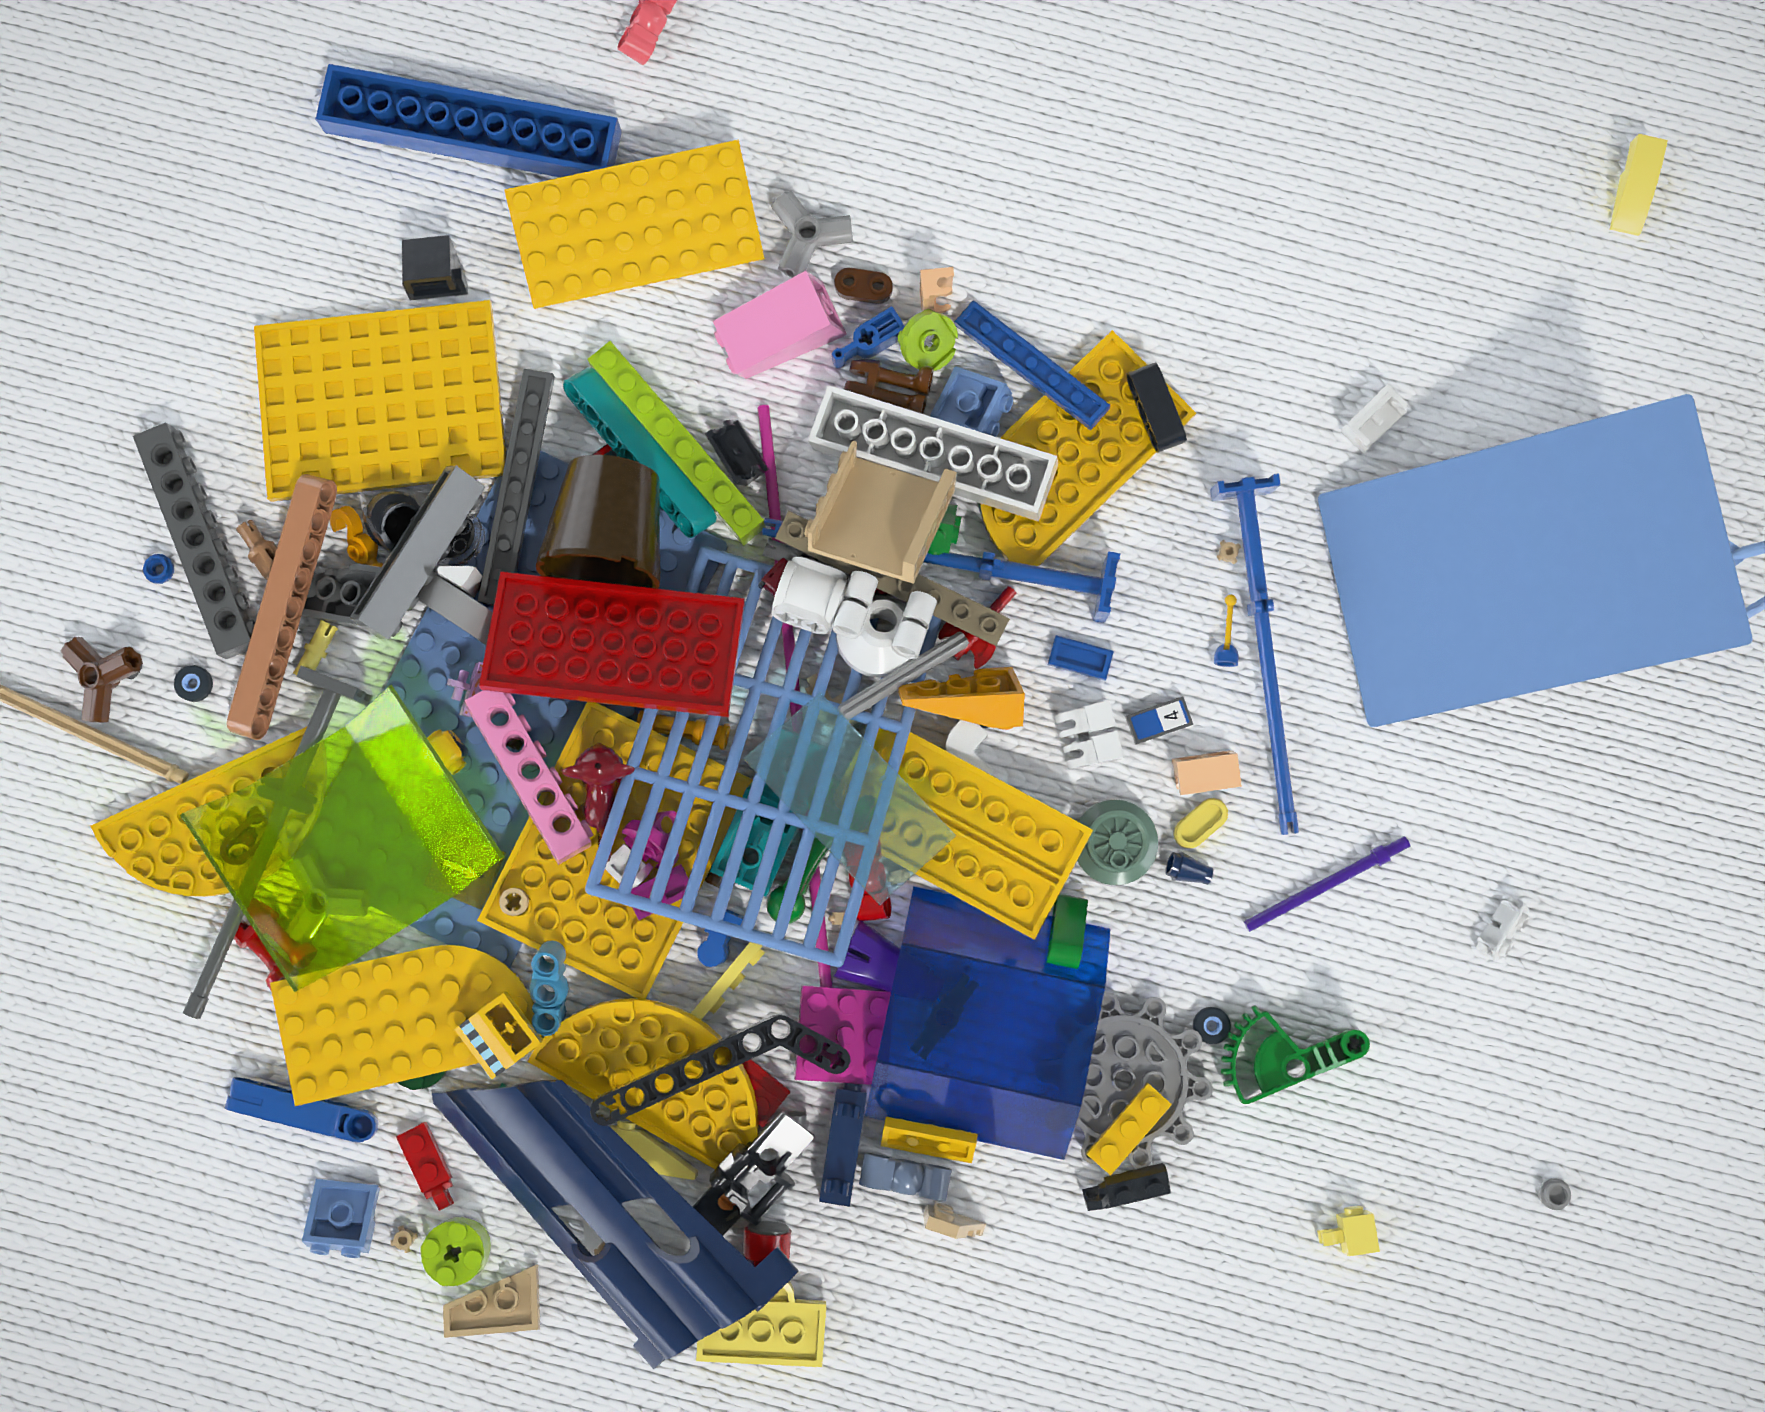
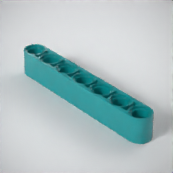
M587 367L564 380L563 389L566 396L619 457L639 462L657 473L660 480V507L685 536L693 538L716 523L717 517L712 506L595 369Z

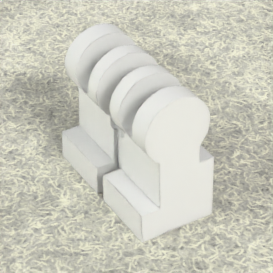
M1110 700L1084 706L1083 708L1067 711L1055 716L1057 724L1073 722L1075 725L1074 728L1059 732L1060 739L1078 738V735L1088 733L1090 739L1083 742L1077 740L1071 743V745L1063 747L1064 753L1075 751L1082 753L1081 758L1067 762L1068 770L1113 762L1124 758L1118 731L1107 732L1116 727Z

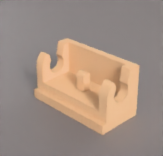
M953 267L920 270L919 291L922 311L931 309L938 313H945L951 309L949 304L938 305L936 298L952 294Z
M1232 750L1172 759L1176 788L1179 789L1180 795L1242 787L1238 754Z

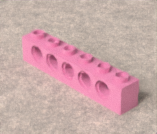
M483 690L464 700L468 712L558 865L591 847L590 837L594 835L585 820L580 822L574 811L578 809L577 805L569 793L566 795L562 793L558 786L562 783L560 776L554 767L548 769L543 758L547 757L540 742L538 740L532 742L527 732L531 731V728L524 715L517 716L512 708L516 703L511 693ZM498 713H503L509 718L507 723L502 726L494 725L491 719ZM513 739L521 740L524 743L523 749L519 752H511L506 746ZM533 765L539 769L540 773L536 778L527 779L522 775L523 769ZM543 792H551L555 796V801L551 805L544 806L538 802V796ZM559 818H565L569 820L571 827L566 832H558L553 828V823Z

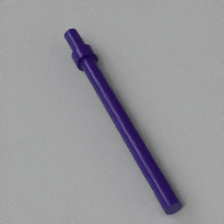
M1405 836L1385 847L1380 845L1370 850L1371 854L1243 921L1247 931L1251 932L1375 865L1380 867L1391 861L1390 857L1411 847Z

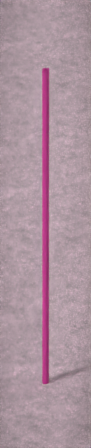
M760 405L757 409L762 455L769 469L765 472L769 519L782 521L769 405ZM771 537L772 540H775V541H777V542H780V543H783V544H784V542H782V541H780V540H777V539H775L774 537ZM783 622L781 630L787 673L795 648L793 626ZM798 676V679H797L796 686H795V689H794V690L800 692V684H799V676ZM790 702L792 731L800 735L804 722L802 705ZM808 808V810H807V812H806V815H805L806 817L808 816L809 808ZM819 866L809 884L812 911L821 883ZM824 915L816 948L829 951ZM818 962L820 987L833 988L830 965Z

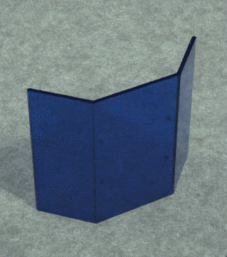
M913 886L865 1117L885 1121L886 1117L949 1129L963 1130L978 1134L977 1141L1064 1160L1082 1106L1106 986L1111 929L1086 923L1080 964L1078 969H1072L1046 962L1052 916L1048 915L1039 934L1033 940L952 894Z

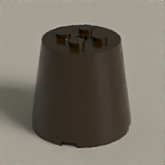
M585 455L571 460L568 464L537 557V572L545 577L658 589L660 586V480L657 473L639 462L617 456Z

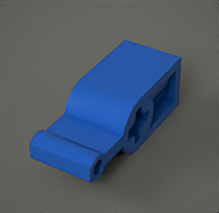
M893 306L858 326L853 333V342L842 349L836 348L832 352V363L836 369L842 368L846 361L856 355L862 358H871L898 342L899 332L904 329L905 325ZM866 338L868 341L872 339V344L862 343L861 339Z

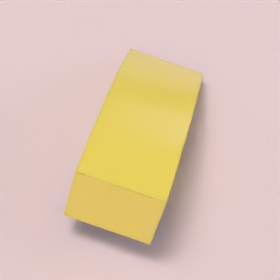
M1638 134L1630 142L1625 170L1619 179L1609 230L1636 236L1641 234L1656 190L1668 140Z

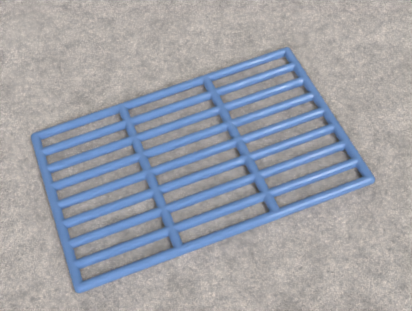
M702 546L699 548L685 592H698L708 559L726 564L716 595L719 596L729 595L737 568L754 573L745 601L736 663L737 669L762 591L758 584L773 566ZM772 616L753 678L735 673L733 685L749 689L717 790L701 786L699 783L721 716L708 715L688 780L684 781L670 777L669 774L689 713H676L658 771L653 772L639 767L658 709L645 708L626 764L634 767L635 771L621 779L585 886V891L587 894L830 966L841 967L845 961L916 709L904 706L900 721L883 717L888 699L887 696L872 706L871 713L863 711L850 719L867 724L840 819L837 826L819 821L849 720L845 721L837 710L840 705L839 703L824 699L838 653L836 633L833 630L831 631L813 693L809 695L794 690L812 632L801 628L783 686L765 682L783 625L782 621ZM935 616L931 618L919 656L935 645L941 624V619ZM879 618L870 619L871 626L876 630ZM853 668L842 703L855 696L860 686L863 674L855 671ZM926 673L914 679L911 683L924 681ZM762 693L779 699L748 798L745 799L729 793ZM790 702L806 706L808 709L778 807L775 808L759 802ZM823 711L837 715V720L810 810L806 817L789 811L819 712ZM879 728L897 734L868 834H863L850 830V826ZM636 779L653 784L619 888L615 889L601 885L600 882L634 780ZM666 788L683 793L650 897L645 898L632 894L631 890ZM697 797L713 802L679 908L662 903L661 901L694 799ZM727 806L741 810L743 814L710 917L693 912L692 910L724 808ZM755 815L773 820V824L743 922L740 926L723 921ZM785 824L804 830L771 935L754 930V926ZM815 833H819L834 839L803 944L784 938ZM846 842L864 848L834 953L815 948L844 846Z

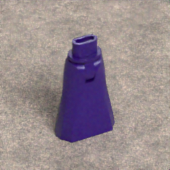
M861 920L851 937L844 964L841 967H837L834 977L878 988L907 998L917 999L918 997L920 1001L922 998H925L934 1003L937 1001L945 983V980L933 975L934 971L930 970L922 961L892 943Z

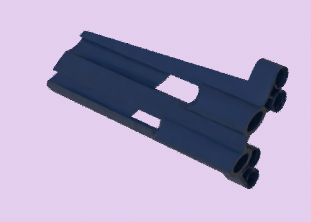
M540 1080L516 1084L510 1087L492 1089L472 1087L432 1093L433 1104L635 1334L638 1340L634 1343L633 1347L653 1370L664 1360L676 1356L699 1340L719 1329L728 1327L754 1310L757 1312L761 1310L799 1272L778 1247L754 1267L609 1125L602 1126L595 1123L591 1117L590 1107L562 1080ZM637 1199H654L688 1237L690 1241L689 1251L684 1255L677 1256L664 1252L626 1210L622 1203ZM572 1205L605 1242L603 1250L593 1256L552 1208Z

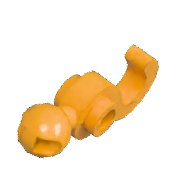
M342 506L333 510L330 517L331 529L336 532L346 528L347 525V552L349 557L359 564L382 567L384 563L378 562L376 559L378 545L369 535L363 533V525L358 513L350 506Z

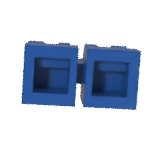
M726 909L723 921L741 926L744 916ZM704 929L705 932L709 933V936L699 946L697 956L703 965L715 967L728 959L730 954L728 944L732 936Z

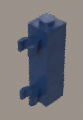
M844 1083L843 1087L837 1086L819 1202L850 1207L867 1091L862 1090L861 1084Z

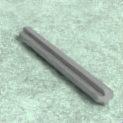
M957 632L918 656L917 659H913L841 703L837 709L839 714L845 721L850 720L897 691L900 686L910 683L965 649L969 644L967 638L962 632Z

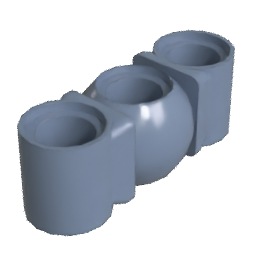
M865 1153L859 1185L877 1190H891L900 1194L918 1195L922 1198L946 1201L952 1169L906 1159H894L875 1153Z

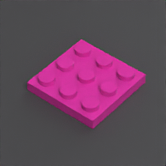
M801 985L798 1022L844 1047L850 1055V1064L843 1073L832 1074L796 1055L794 1079L887 1086L894 994L886 991ZM805 1035L799 1042V1047L803 1053L812 1051L815 1045L811 1035ZM822 1047L819 1055L831 1061L830 1067L833 1064L839 1065L841 1059L838 1058L839 1051L836 1054H831L823 1050Z

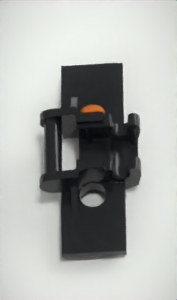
M781 1110L753 1142L749 1141L747 1145L739 1143L710 1174L709 1182L711 1187L692 1207L722 1236L741 1217L755 1226L762 1221L761 1216L787 1189L791 1190L795 1186L794 1180L784 1171L815 1138V1135ZM771 1148L778 1152L776 1158L770 1161L763 1160L760 1157L765 1149ZM759 1180L765 1184L775 1180L776 1183L751 1208L750 1201L748 1200L750 1190Z

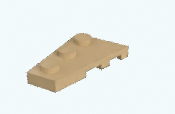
M935 1201L934 1206L927 1204L923 1215L925 1229L954 1239L966 1238L967 1235L975 1237V1235L982 1236L986 1223L954 1213L952 1206Z
M538 1265L529 1267L522 1272L506 1277L499 1282L443 1305L444 1338L540 1330Z

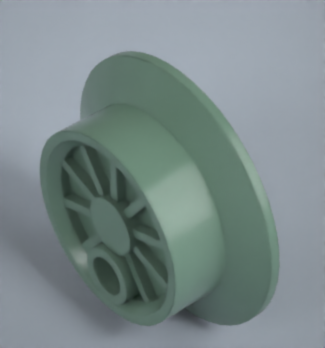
M1124 800L1102 801L1090 807L1078 820V822L1094 830L1077 861L1082 870L1094 880L1108 885L1128 884L1141 878L1153 865L1158 852L1157 830L1149 815L1137 805Z

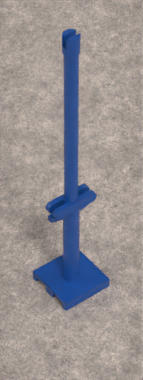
M1278 473L1263 479L1247 477L1242 478L1239 482L1232 483L1217 481L1210 489L1211 501L1237 498L1250 595L1247 612L1248 616H1254L1280 812L1278 814L1281 835H1288L1287 822H1290L1293 834L1299 833L1297 812L1294 809L1269 613L1274 611L1273 599H1268L1255 496L1271 494L1281 486Z
M765 518V526L775 527V530L763 528L762 535L775 538L783 521ZM1108 551L1102 565L1101 577L995 559V554L991 552H983L982 558L952 552L941 555L927 553L923 563L979 572V579L989 581L991 576L1094 594L1097 595L1093 621L1105 623L1111 612V597L1115 589L1117 578L1115 574L1121 553Z

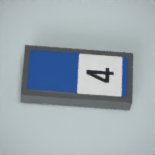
M1183 696L1125 716L1135 745L1193 725Z

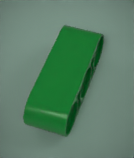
M1059 894L1052 914L1047 963L1078 969L1083 951L1088 899Z

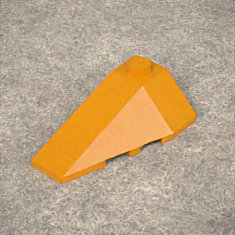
M1013 667L982 668L974 670V676L961 678L959 674L949 675V680L939 683L936 680L929 679L902 685L898 688L903 706L1002 730L1023 726L1025 693Z

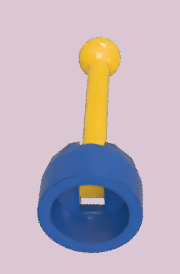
M1230 594L1225 598L1227 605L1225 643L1220 645L1214 654V664L1220 667H1236L1239 660L1238 650L1231 645L1233 606L1237 603V598Z

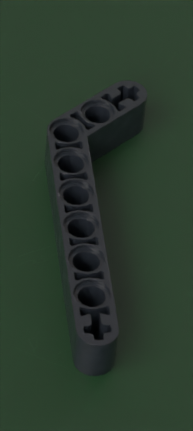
M776 1014L597 1096L591 1103L590 1113L595 1123L602 1126L611 1125L778 1046H782L832 1074H841L846 1071L850 1064V1055L844 1047L788 1016ZM777 1020L785 1021L788 1027L787 1033L780 1038H776L771 1030L772 1025ZM750 1033L756 1034L759 1038V1045L753 1051H747L743 1047V1039ZM805 1035H811L815 1041L814 1048L808 1053H803L799 1047V1042ZM719 1047H727L730 1051V1059L725 1064H717L714 1061V1052ZM822 1047L823 1050L831 1054H836L839 1051L838 1058L841 1059L840 1064H833L830 1067L831 1061L819 1055ZM691 1060L699 1061L702 1067L700 1074L694 1078L687 1077L684 1072L685 1065ZM660 1074H668L672 1077V1086L667 1091H659L655 1088V1080ZM636 1087L643 1091V1099L639 1104L631 1105L626 1102L625 1094L630 1088ZM619 1094L621 1104L626 1109L625 1111L620 1112L619 1106L610 1110V1117L605 1118L603 1114L597 1115L595 1113L600 1109L599 1103L605 1102L607 1106L616 1103L613 1096Z

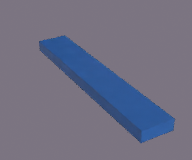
M974 300L954 321L957 328L1089 430H1092L1110 409V404Z

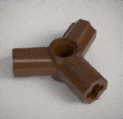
M74 637L63 645L60 652L63 654L62 657L78 673V681L84 688L81 720L107 723L109 722L112 689L116 688L121 680L140 671V667L143 664L141 655L133 647H124L102 658L83 637Z

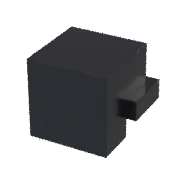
M450 235L402 240V285L410 301L468 295V283L462 268H460V260Z

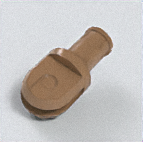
M248 520L247 523L243 522L240 524L236 531L250 549L248 559L251 563L255 564L261 575L268 580L277 546L273 541L265 540L256 527L255 522Z

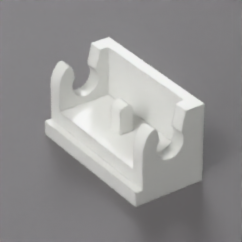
M1388 383L1340 432L1364 454L1407 412L1405 409L1408 407V404Z

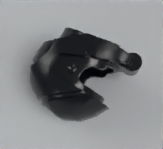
M398 490L377 494L370 500L367 506L363 507V522L368 535L379 546L388 552H392L419 510L420 505L411 495Z

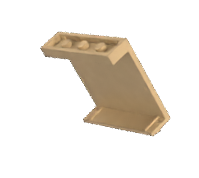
M852 441L848 451H843L840 455L839 469L836 474H831L825 497L821 496L818 500L814 520L809 519L804 535L808 537V551L914 584L955 492L956 472L944 469L939 482L857 458V442Z

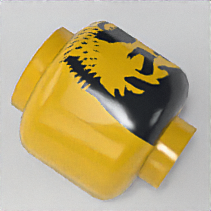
M438 729L422 743L424 747L422 757L439 775L449 772L455 775L467 764L464 759L468 754V748L451 730L442 731Z

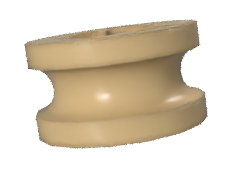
M520 888L507 889L500 896V908L507 915H520L528 908V895ZM511 893L513 896H516L517 893L522 898L519 901L521 908L517 911L516 907H513L512 910L507 907L509 903L507 896Z

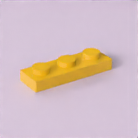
M1146 1083L1086 1154L1111 1176L1172 1104L1149 1083Z
M886 1117L880 1146L972 1163L978 1134Z

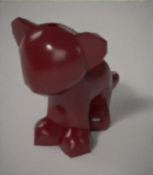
M601 743L586 749L576 759L573 766L562 769V773L565 776L582 780L583 786L586 787L587 797L586 804L583 807L588 825L596 828L598 831V847L621 779L635 771L634 767L623 764L622 758L613 749ZM610 852V855H609V858H608V861H607V862L610 861L611 852Z

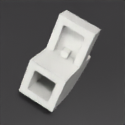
M960 720L950 731L945 750L992 776L995 774V771L973 753L988 737L989 733L979 724Z

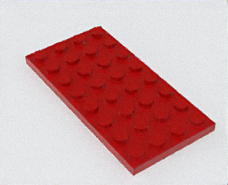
M500 572L479 687L481 690L729 717L745 598Z

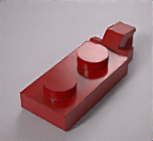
M423 1122L396 1136L417 1184L426 1199L432 1197L439 1211L454 1204L448 1188L453 1186L451 1181L453 1177L427 1122Z

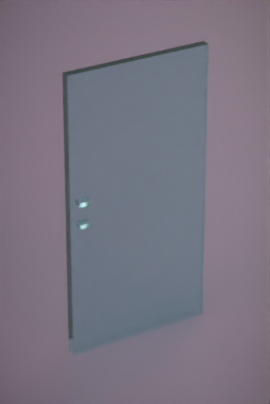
M821 692L744 757L745 762L879 905L887 900L956 837L952 830Z

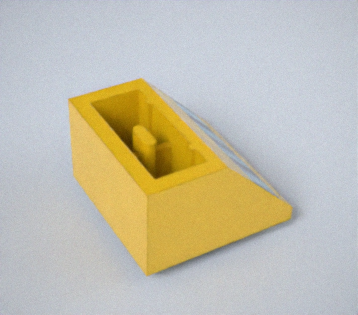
M507 991L503 992L454 1029L491 1079L498 1076L543 1042V1039Z

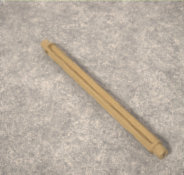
M0 684L1 702L158 774L169 782L175 781L182 784L187 781L189 773L179 769L178 765L168 763Z

